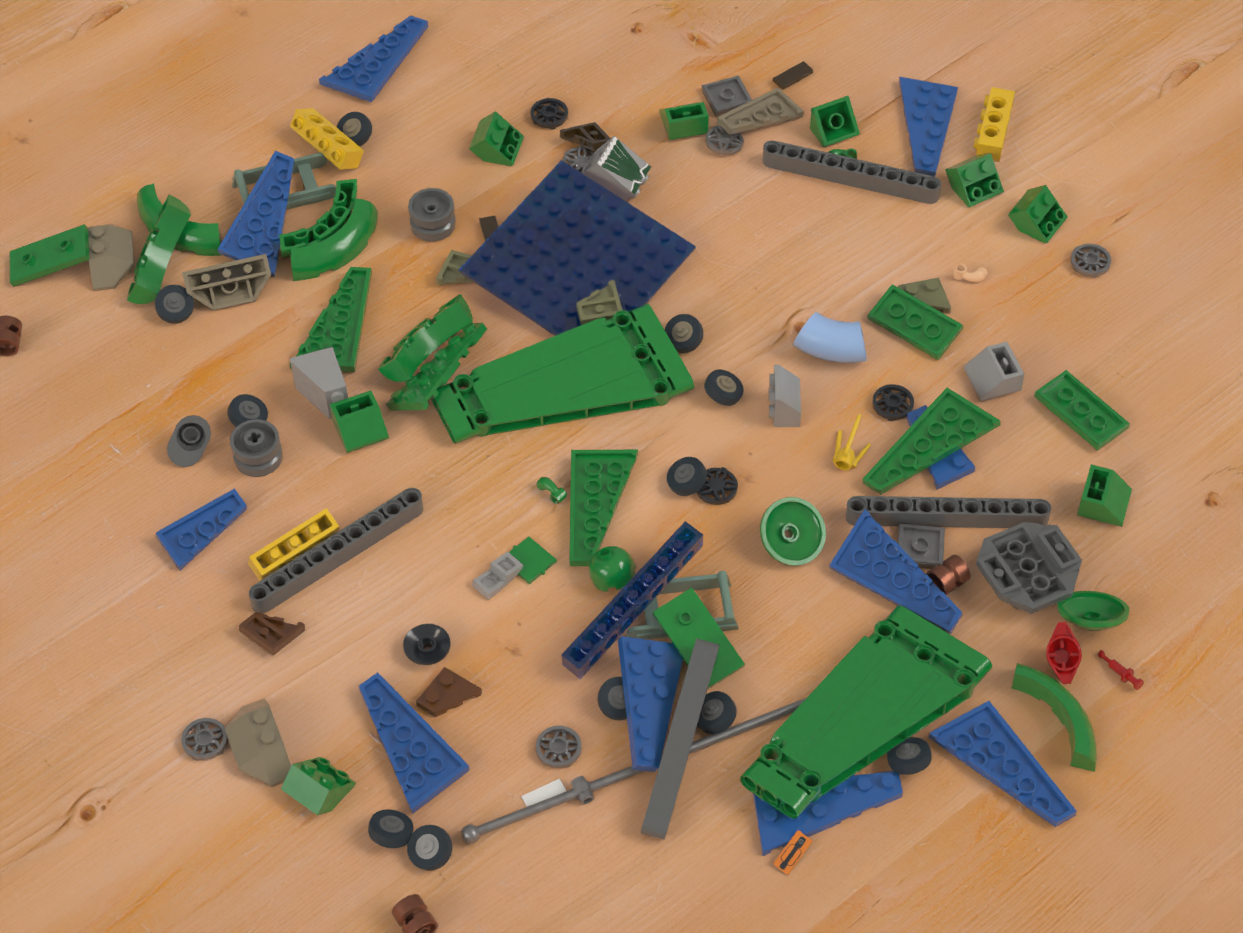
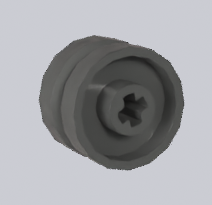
M427 188L418 191L411 197L408 211L410 227L415 236L425 241H439L451 235L455 229L456 218L454 201L449 193L439 188Z
M260 419L248 420L239 424L233 430L230 436V446L234 463L241 473L251 477H262L273 473L280 466L283 453L279 432L273 424Z

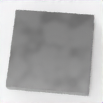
M739 75L702 85V92L716 117L752 100Z
M899 523L897 543L916 562L919 568L932 569L938 564H943L945 528Z

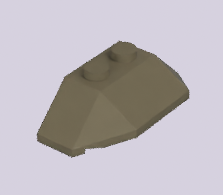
M114 224L88 227L89 266L93 291L115 289L119 284L118 282L126 276L134 265L132 231Z
M263 254L185 271L182 274L187 294L214 311L256 301L270 278L271 271L267 255Z
M262 699L242 706L225 728L239 771L265 782L270 787L284 783L291 765L266 699Z

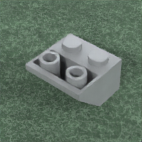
M1008 342L986 347L964 365V370L980 401L1014 393L1022 389L1024 372Z
M774 365V374L769 375L768 398L770 404H773L769 405V418H773V427H800V378L782 366Z

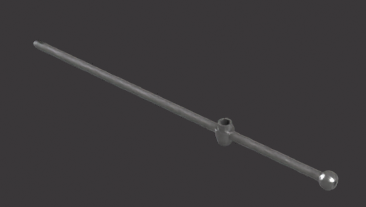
M806 698L732 726L721 733H715L692 742L690 753L790 715ZM632 766L592 782L586 781L584 776L576 777L571 781L573 786L571 790L482 825H466L461 830L462 837L465 843L474 844L481 835L575 798L580 801L581 805L588 804L594 800L593 791L644 771L633 770Z

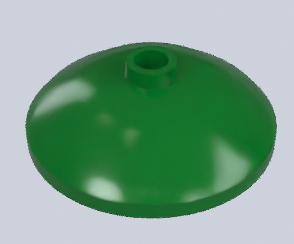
M786 497L772 503L764 512L760 522V537L764 548L776 561L789 566H799L812 561L819 555L825 544L826 527L820 512L811 503L797 497ZM785 530L790 533L789 538L785 536Z
M1076 591L1073 592L1072 597L1058 602L1057 605L1058 612L1066 621L1089 631H1101L1117 627L1129 617V607L1123 600L1103 592Z

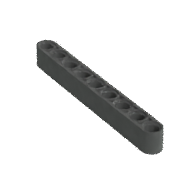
M771 140L763 145L762 162L769 168L927 204L938 202L940 197L941 181L934 176Z
M408 488L253 585L249 590L253 611L263 614L272 610L421 515L423 512V501L420 490Z
M853 496L847 501L846 521L851 525H855L864 509H866L871 517L881 526L899 527L900 523L932 527L1011 528L1023 522L1047 526L1052 507L1044 499Z
M696 638L643 821L641 834L665 840L720 644Z

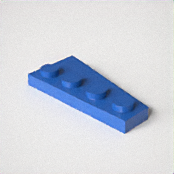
M926 405L907 413L906 419L910 427L928 408ZM959 449L928 467L930 475L933 476L935 487L938 490L975 472V466L962 449Z
M234 488L157 531L156 537L181 571L247 510V505Z

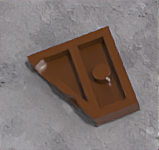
M255 612L239 625V631L274 656L305 631V624L302 622H298L297 625L285 623L284 618L269 617L266 614Z
M444 667L416 700V704L434 717H438L451 708L463 705V701L473 696L476 698L481 696L482 689Z

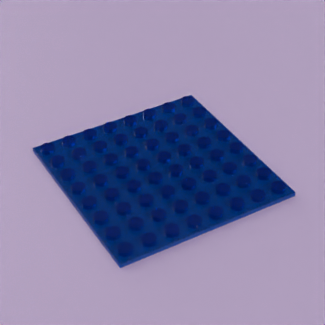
M561 160L461 266L459 272L556 336L581 326L576 303L583 298L589 297L597 289L599 291L608 286V282L611 280L615 281L623 311L628 312L646 305L696 249V246Z

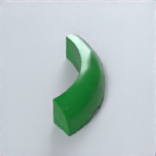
M357 179L336 181V194L333 205L329 212L326 211L316 221L315 225L308 229L302 228L294 232L279 234L282 258L291 257L292 248L316 244L332 236L342 228L353 211L355 199L357 198Z
M154 183L144 186L137 193V207L140 218L147 226L149 232L152 229L156 230L155 224L163 206L157 197ZM187 221L174 249L181 252L183 250L192 251L196 255L202 256L222 255L218 253V248L222 243L218 223Z
M170 194L158 214L155 224L156 230L152 229L149 232L134 270L135 283L132 282L128 291L127 301L148 304L155 300L156 295L161 289L163 277L173 250L191 216L189 208L181 200Z
M355 199L353 211L349 219L336 233L316 244L291 248L293 281L316 278L320 276V273L331 269L336 271L356 258L368 245L369 238L375 232L378 220L376 207L367 200Z
M459 294L442 305L432 319L425 318L393 347L394 352L392 356L384 358L378 368L380 373L394 382L410 380L417 368L434 350L455 333L472 323L473 317L463 296Z
M1017 663L1011 688L1029 694L1038 700L1042 699L1052 707L1053 713L1065 725L1069 734L1071 746L1070 766L1095 772L1097 755L1094 731L1079 701L1052 677L1037 669Z

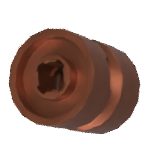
M0 316V356H13L19 350L22 323L13 316Z
M957 555L950 556L943 561L942 565L938 564L926 572V575L946 595L955 590V587H959L970 580L971 577L968 566Z
M418 894L403 898L392 909V915L398 925L402 927L403 933H434L438 927L435 918L431 912L427 911L426 904Z

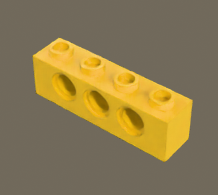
M991 87L990 95H985L984 106L986 109L982 108L980 117L983 123L979 122L977 128V135L980 136L975 137L973 149H977L976 155L991 153L993 161L1000 162L1015 91Z
M314 108L295 110L290 124L294 131L320 153H323L340 170L358 168L364 153L362 148Z
M325 508L249 556L248 565L259 581L336 534L340 526L328 509Z

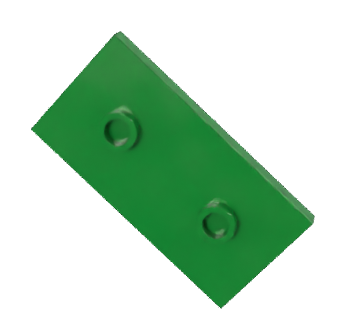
M83 224L11 250V285L15 287L89 260L88 227Z
M893 284L867 315L870 321L937 360L942 357L963 330L961 323Z
M1067 370L1035 391L1034 397L1097 451L1129 428L1130 423Z
M693 588L688 589L653 611V616L687 666L690 662L696 638L720 644L708 689L745 666V663Z

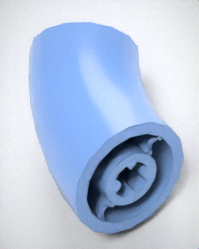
M815 312L802 327L793 343V346L799 350L823 360L839 363L867 362L860 321H837Z

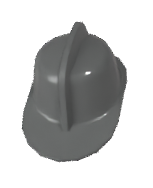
M196 415L186 416L178 422L167 446L168 456L177 466L188 467L199 461L211 436L208 422Z

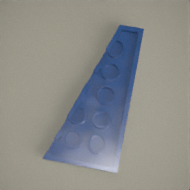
M409 16L393 27L394 30L388 35L383 34L380 36L379 41L372 45L370 43L348 58L346 64L332 69L333 73L327 77L324 75L319 78L320 85L373 102L426 31L428 21Z
M899 76V87L901 88L907 132L909 133L914 172L935 177L958 87Z
M864 509L830 563V569L888 601L909 609L943 631L951 634L963 615L962 611L933 583L932 579L919 568L901 546L885 532L884 528L871 517L870 513Z
M378 672L359 685L362 698L413 814L469 771V765Z
M892 771L853 775L821 796L817 801L811 802L797 819L786 816L753 794L762 856L771 853V850L778 847H786L797 830L809 837L838 825L842 820L851 816L852 818L861 815V812L870 808H878L902 798L903 790L899 773Z

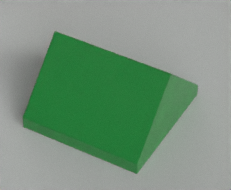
M849 95L811 108L810 129L823 147L860 134Z

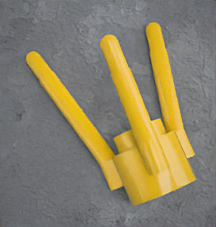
M861 414L857 415L847 444L841 450L842 430H838L835 454L832 459L838 469L848 471L851 467L856 468L859 460L871 447V444L868 443L856 457L854 450L850 448L862 417Z

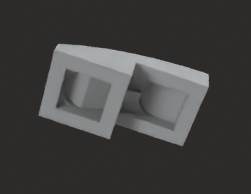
M506 552L491 562L488 571L473 580V587L489 600L516 577L523 569V564L509 552Z

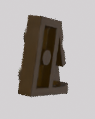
M596 122L560 130L561 139L592 151L597 150L610 139Z

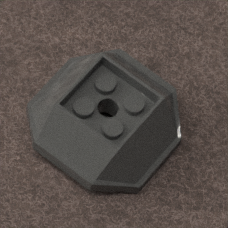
M1029 522L1020 523L984 538L976 561L977 567L1000 600L1011 604L1015 609L1024 610L1030 614L1072 597L1082 559L1057 525L1045 526Z

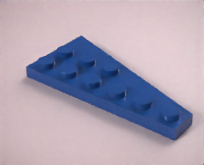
M275 150L218 248L219 254L233 260L266 254L271 276L275 277L280 251L279 234L283 233L294 158Z
M621 636L618 640L632 768L633 770L655 772L660 766L683 658L672 643Z
M990 701L929 733V738L1054 827L1076 816V809Z

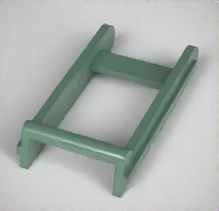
M323 153L294 159L293 174L300 173L305 190L289 194L287 209L335 197L336 185L329 184L318 187L312 169L323 167L327 163V158ZM266 166L246 171H234L232 187L239 188L243 204L249 196L246 185L257 183Z
M719 571L717 574L628 583L620 589L621 595L624 597L642 596L646 625L629 628L626 631L627 637L639 639L668 637L652 614L653 611L658 609L656 594L685 592L690 588L694 590L720 588L725 617L714 618L722 631L738 630L729 590L731 582L726 571Z

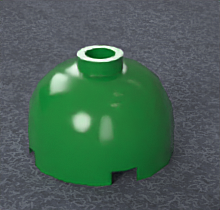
M608 546L600 549L593 555L589 563V574L594 586L598 590L608 592V588L615 587L618 590L630 583L636 575L634 571L636 565L631 555L625 549L618 546Z

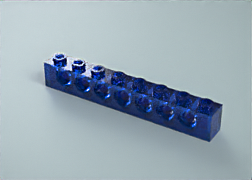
M685 521L561 654L562 665L581 679L703 547V534Z

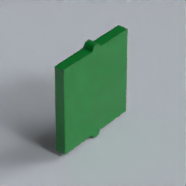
M529 536L517 546L514 545L513 549L509 552L523 564V569L517 575L528 584H531L540 575H545V571L557 562L556 558Z

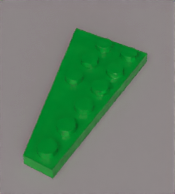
M349 268L340 282L336 294L331 296L329 305L326 309H323L309 331L307 340L299 347L296 357L333 347L340 370L355 372L372 277L371 268Z
M472 322L464 327L459 335L452 337L448 341L449 344L444 349L434 354V359L422 365L420 372L416 376H412L410 380L405 382L406 385L402 389L395 391L391 395V399L386 403L390 411L426 410L429 406L427 401L438 395L436 389L445 385L460 366L459 359L467 357L469 354L467 349L474 346L486 332L487 328L483 322Z
M947 387L862 479L863 484L882 495L1001 426V421Z
M638 449L571 450L570 566H589L593 555L600 550L638 457Z

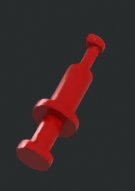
M1103 650L1098 652V657L1104 659L1108 666L1121 676L1123 683L1129 681L1134 685L1133 688L1135 690H1139L1143 686L1144 681L1133 676V669H1126L1115 659H1109L1105 656Z

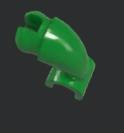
M852 148L847 150L833 149L827 152L857 159V151Z
M541 477L536 483L538 489L548 490L552 493L550 499L554 504H558L567 497L566 491L561 487L558 488L548 477Z

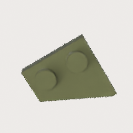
M451 250L436 277V284L445 285L483 281L491 267L490 260Z
M939 278L898 285V288L929 306L944 310V314L951 313L950 303Z
M614 280L609 281L608 286L599 291L597 289L589 297L583 298L576 303L581 325L599 318L611 319L617 311L622 310Z

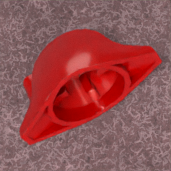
M1058 622L1046 648L1048 664L1062 684H1071L1082 659L1080 644L1067 622Z

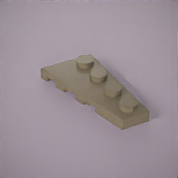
M776 88L719 116L717 123L729 135L801 118L804 111L784 92Z

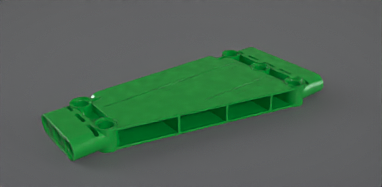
M646 304L628 312L623 310L617 311L611 319L599 318L478 366L472 370L470 375L460 374L455 377L453 382L437 388L438 395L433 399L431 398L451 440L454 444H457L474 436L484 437L497 433L664 406L671 398L693 390L694 382L652 307Z
M897 606L885 620L876 623L874 632L869 637L864 636L778 728L769 744L762 747L759 757L740 776V782L747 790L786 816L797 819L811 802L817 801L821 796L886 754L889 750L965 700L971 698L973 689L992 669V663L985 655L903 606Z

